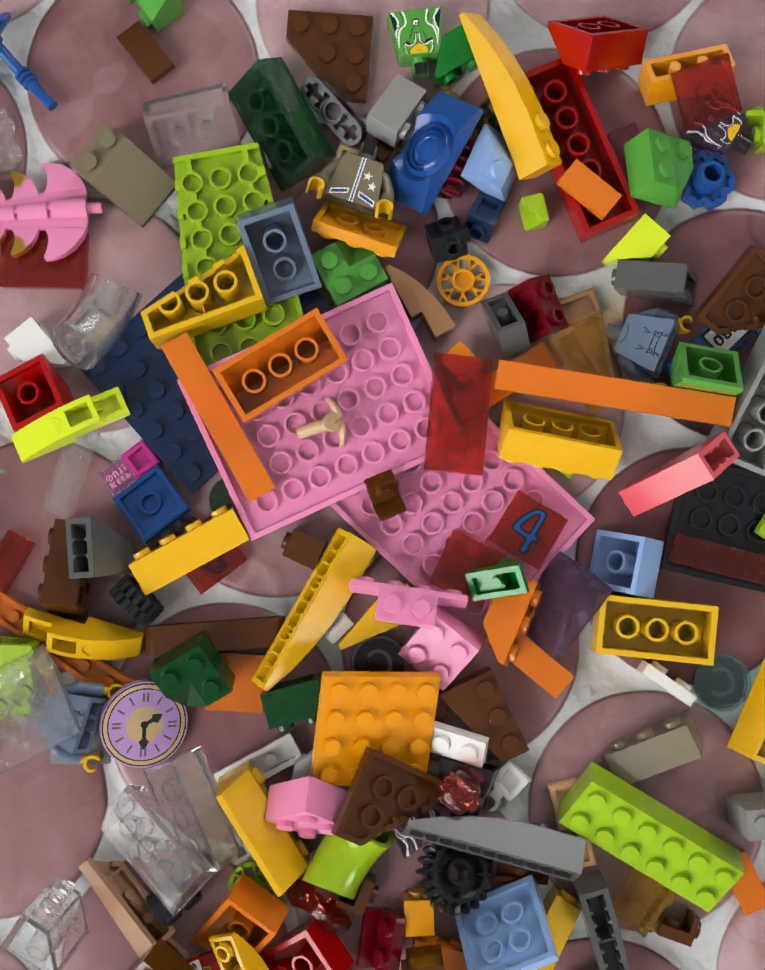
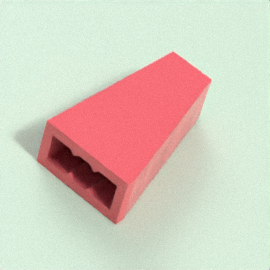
M722 431L638 477L618 493L632 515L636 516L714 480L740 457V454L726 432Z

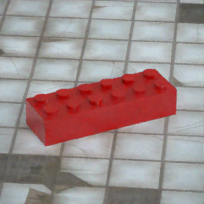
M561 58L524 73L537 96L543 112L549 119L551 134L560 148L562 164L551 169L550 173L580 242H585L632 222L640 213L635 199L630 197L629 185L580 74L575 73V68L564 65ZM576 159L622 195L603 220L599 219L557 185L558 180Z

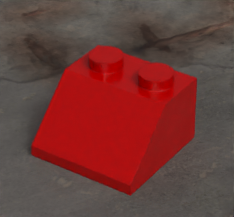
M43 354L0 376V401L14 432L19 431L49 412L74 401L67 383Z

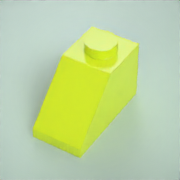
M645 213L609 252L602 263L610 266L617 265L618 260L649 261L652 257L657 260L668 248L664 243L671 235Z

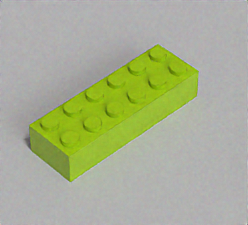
M594 762L588 765L559 801L560 824L708 913L745 874L740 850Z

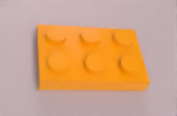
M325 201L313 219L311 231L317 232L323 238H335L346 242L350 247H362L373 251L377 256L392 258L395 257L407 229V225L379 216L377 219L374 216Z

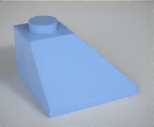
M486 123L479 133L460 176L484 193L505 202L518 174L504 136Z

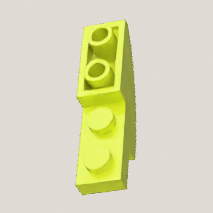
M117 386L93 397H90L88 394L63 405L13 434L11 438L22 463H25L78 441L77 437L131 414Z

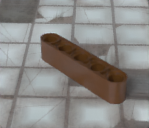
M266 616L144 626L146 656H160L201 631L206 634L217 651L270 647L286 619L285 616Z

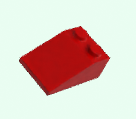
M322 912L301 923L258 953L269 970H349L355 962Z

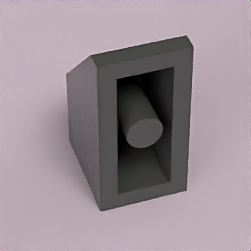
M507 292L480 301L494 342L504 359L531 350L526 323Z

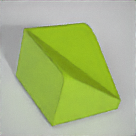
M538 193L522 197L518 206L525 231L529 232L545 228L550 217L544 194Z

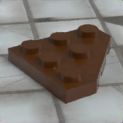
M288 10L287 43L294 51L298 52L317 77L327 80L345 102L367 104L373 16Z
M750 245L693 316L717 335L738 330L747 331L763 328L765 325V254L756 246Z
M366 746L331 833L362 846L370 842L372 837L384 831L389 832L407 823L408 819L420 813L425 814L433 810L444 781Z

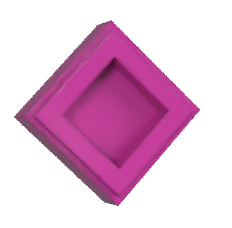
M143 439L120 456L137 479L155 465L161 463V460Z

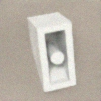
M29 317L4 338L10 345L7 348L8 352L18 362L20 360L27 362L43 354L53 367L71 368L75 365L43 325L33 317Z

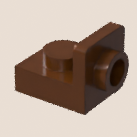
M391 469L364 480L370 502L380 521L406 511V506L400 496L397 482Z
M687 909L683 923L680 919L666 914L664 918L654 915L651 924L657 935L689 947L692 946L693 940L698 938L701 931L700 917L691 909Z

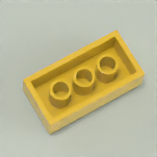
M595 593L590 650L598 654L713 666L719 607L709 604Z

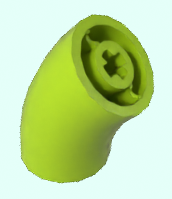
M384 831L372 837L370 842L362 846L335 835H325L315 850L302 880L354 900L370 868L392 846L394 841L393 831Z

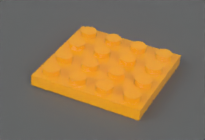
M322 671L310 776L334 786H350L366 746L427 773L441 680L439 673Z

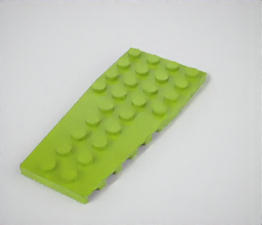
M258 143L173 157L175 191L178 203L177 215L180 226L179 239L183 261L182 273L185 285L188 284L187 281L195 276H201L212 269L213 264L221 259H227L235 253L236 249L244 245L236 223L237 215L274 203ZM299 295L266 305L268 310L191 337L206 366L255 345L302 317L303 311Z

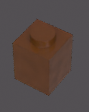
M294 529L292 533L287 531L280 547L284 549L283 556L314 570L327 543L298 529Z

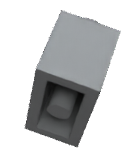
M397 73L368 113L366 132L395 148L401 139L406 140L412 130V122L427 105L424 102L427 90Z

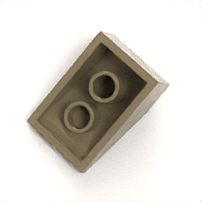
M107 121L104 122L69 165L80 178L142 228H144L175 190V180Z

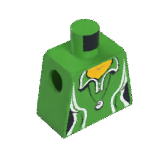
M442 7L388 12V31L399 67L411 66L412 76L415 80L427 79L430 76L428 64H436L438 62Z

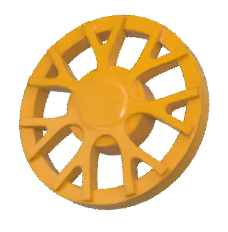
M465 255L453 261L447 260L438 271L437 288L439 294L452 306L460 308L474 306L486 296L489 290V271L485 264L475 256ZM459 260H468V269H459ZM449 265L456 271L452 277L444 272ZM478 265L483 272L474 277L471 271ZM452 281V288L442 289L441 282ZM475 281L486 282L484 289L474 288ZM455 290L461 293L458 301L450 298ZM472 291L476 298L467 301L465 293Z

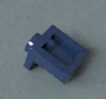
M480 191L465 222L470 236L488 243L506 202Z

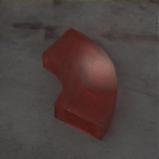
M298 878L286 890L285 894L291 906L301 908L313 915L326 931L347 932L353 925L348 915L342 913L339 907L335 905L336 901L331 897L327 900L314 891L316 886Z

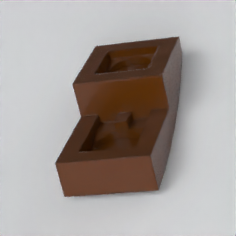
M139 20L116 37L152 84H155L175 69L174 64Z

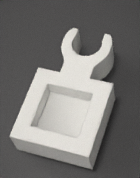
M512 760L507 761L498 772L493 785L495 788L491 790L489 795L495 799V805L490 809L491 812L501 806L503 797L512 802L532 781Z

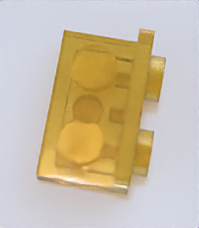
M636 869L613 903L615 915L635 928L639 935L645 938L648 932L651 933L656 929L660 920L659 916L665 908H669L673 904L676 893Z

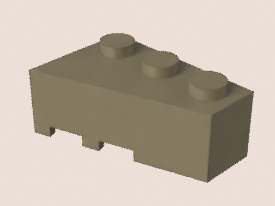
M687 709L651 727L644 728L626 739L622 737L609 743L605 758L614 775L629 784H633L702 758L704 738L690 709Z

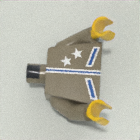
M363 142L358 155L345 152L342 158H336L322 169L316 177L313 176L308 180L305 193H308L309 190H316V199H321L324 191L325 201L374 216L377 219L380 213H386L389 215L388 220H392L395 194L391 178L384 172V164L375 161L379 148L372 143Z

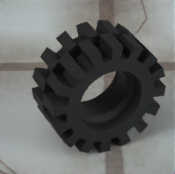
M125 574L109 591L114 601L120 605V608L125 610L127 615L133 617L142 626L148 627L164 611V606L156 599L157 597L152 593L145 596L136 578L131 577L129 574Z

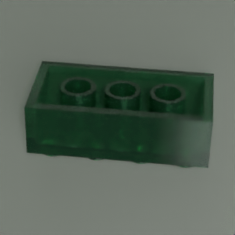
M282 57L258 59L227 93L254 143H258L261 155L281 191H285L320 172L337 156Z

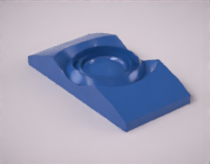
M441 91L428 102L416 116L413 135L409 139L407 147L392 160L388 175L391 178L395 194L394 200L425 216L427 215L484 113L481 108Z

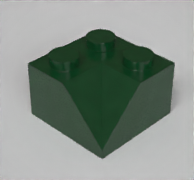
M203 631L154 659L149 673L151 679L166 698L184 706H208L232 692L235 680L234 673Z
M321 672L277 683L268 692L265 690L261 692L260 697L269 730L277 728L278 732L294 728L295 722L306 720V724L316 722L322 678Z

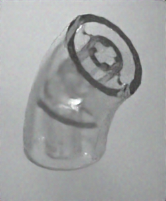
M91 272L75 303L52 328L51 338L57 352L66 362L76 368L83 370L92 369L121 336L143 295Z

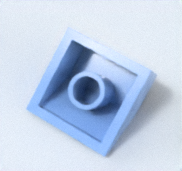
M597 529L586 585L654 599L664 542L642 536Z

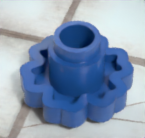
M699 151L692 155L694 168L683 190L681 199L683 203L689 204L692 209H698L703 205L706 210L710 211L715 207L721 206L727 200V195L735 188L734 181L736 175L733 171L727 170L729 160L722 157L719 153L714 152L708 157L705 152Z

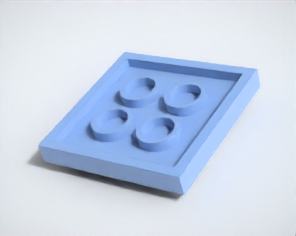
M532 874L486 893L488 898L485 901L479 900L480 907L478 909L470 908V913L468 914L460 912L458 915H455L467 970H536L559 961L538 885Z

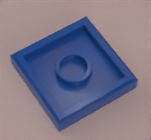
M159 464L155 465L113 498L115 504L146 545L192 510Z

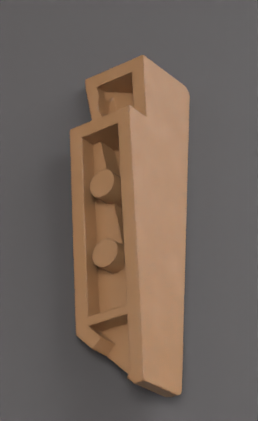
M88 858L79 865V869L139 958L160 938L184 960L190 957L171 938L177 931L173 925H163L152 914L146 902L148 893L123 861L113 860L111 862H104Z

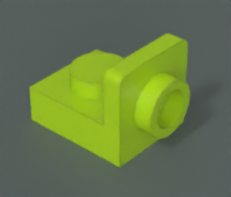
M761 106L751 107L740 116V119L743 122L742 125H755L751 130L754 153H765V108Z

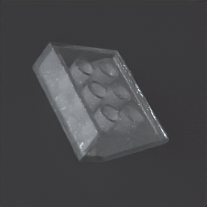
M44 645L0 667V774L82 731L60 671Z

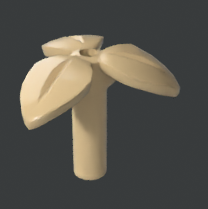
M327 397L325 400L329 403L331 412L322 420L296 427V433L299 438H304L324 431L338 432L340 438L339 447H343L347 433L346 424L341 419L343 416L338 405Z

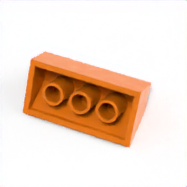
M315 308L212 371L243 423L247 424L347 364L348 358L319 310Z

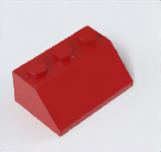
M606 15L548 21L549 32L563 64L575 68V73L592 75V71L609 73L613 68L628 70L629 66L641 65L649 31L647 28Z

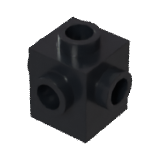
M458 216L444 217L437 222L424 225L429 250L435 264L447 260L453 261L461 256L468 255L467 243L471 242L470 233L467 225L462 226Z

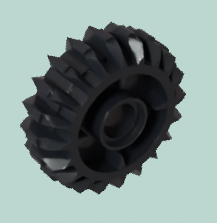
M431 843V846L423 847L422 850L426 856H420L417 859L423 865V868H418L415 872L418 875H422L423 880H419L417 885L419 887L425 886L426 890L422 893V897H431L429 905L431 907L439 905V912L447 913L449 911L453 916L458 915L460 912L468 914L470 913V908L478 909L480 907L479 900L485 901L488 898L484 890H491L493 887L487 882V878H492L495 875L487 871V866H490L493 862L490 860L485 861L484 857L434 843ZM453 866L458 870L457 880H454L451 875Z

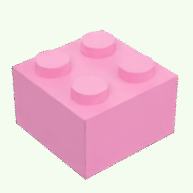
M437 605L434 629L417 627L406 639L398 655L419 672L439 673L441 676L439 688L444 691L479 652L485 637L447 606Z
M312 776L270 785L265 821L276 824V828L279 830L298 832V836L305 839H314L317 834L333 835L331 833L348 791Z

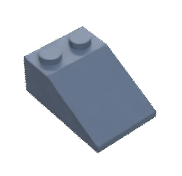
M293 197L237 215L236 223L266 305L322 287Z

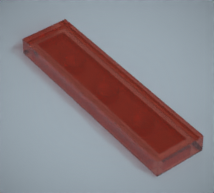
M674 533L668 557L669 562L765 586L764 555Z

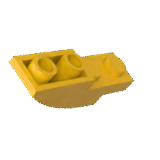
M30 607L26 610L23 618L22 635L45 641L46 652L79 659L115 660L140 656L142 651L143 632L89 616L85 624Z
M235 932L212 935L209 938L221 970H269L256 950Z

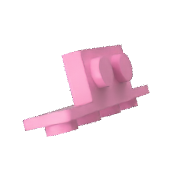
M358 576L357 579H350L349 584L350 592L378 596L375 620L434 629L437 605L465 609L469 597L462 595L461 591L455 589H446L445 592L434 591L432 587L427 585H416L415 588L406 587L399 581L389 580L386 583L374 582L373 578L367 576Z

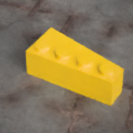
M244 245L236 249L235 253L227 259H221L213 264V268L201 276H195L187 281L188 284L178 291H172L140 312L149 339L157 349H161L160 346L185 332H188L191 338L268 310Z

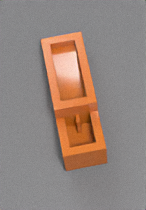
M521 634L517 643L520 646V651L513 664L557 699L574 679V676L529 638ZM486 636L484 640L491 645L488 636Z

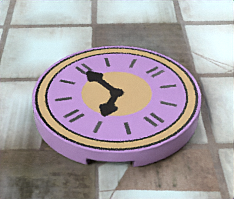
M136 680L123 685L121 689L105 702L99 717V736L106 751L119 763L134 768L151 767L168 759L179 748L186 735L188 716L186 707L166 698L153 680Z

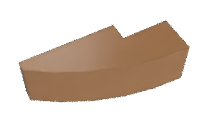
M390 264L384 267L388 281L393 284L411 322L421 317L434 342L455 330L456 325L447 311L424 286Z

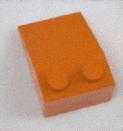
M242 873L190 941L207 952L213 950L209 942V938L212 935L235 932L259 953L277 934L290 907L261 887L255 880Z

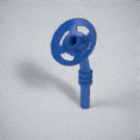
M9 12L0 14V34L11 19ZM0 35V58L13 71L15 79L25 90H30L49 111L54 110L58 105L57 102L38 83V78L28 67H23L2 43L3 38Z

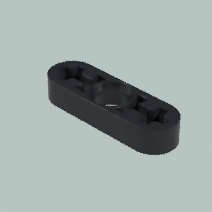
M322 77L306 78L301 86V94L304 100L345 145L354 146L362 144L367 137L364 122L326 79ZM312 85H319L317 91L321 96L312 95L314 91ZM332 103H336L340 108V115L336 120L332 119L328 113V108ZM345 122L349 127H356L355 134L357 138H350V129L346 125H340L339 127V124Z

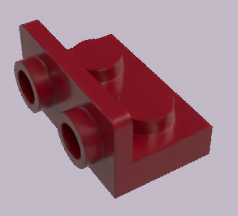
M549 275L530 278L507 291L526 323L530 343L568 328L565 313L562 310L555 286Z
M366 907L362 917L356 965L359 968L374 967L376 970H399L406 918L390 907Z

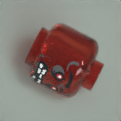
M450 770L436 788L439 791L438 800L456 815H462L466 811L473 813L482 801L479 797L481 785L463 770L455 772Z

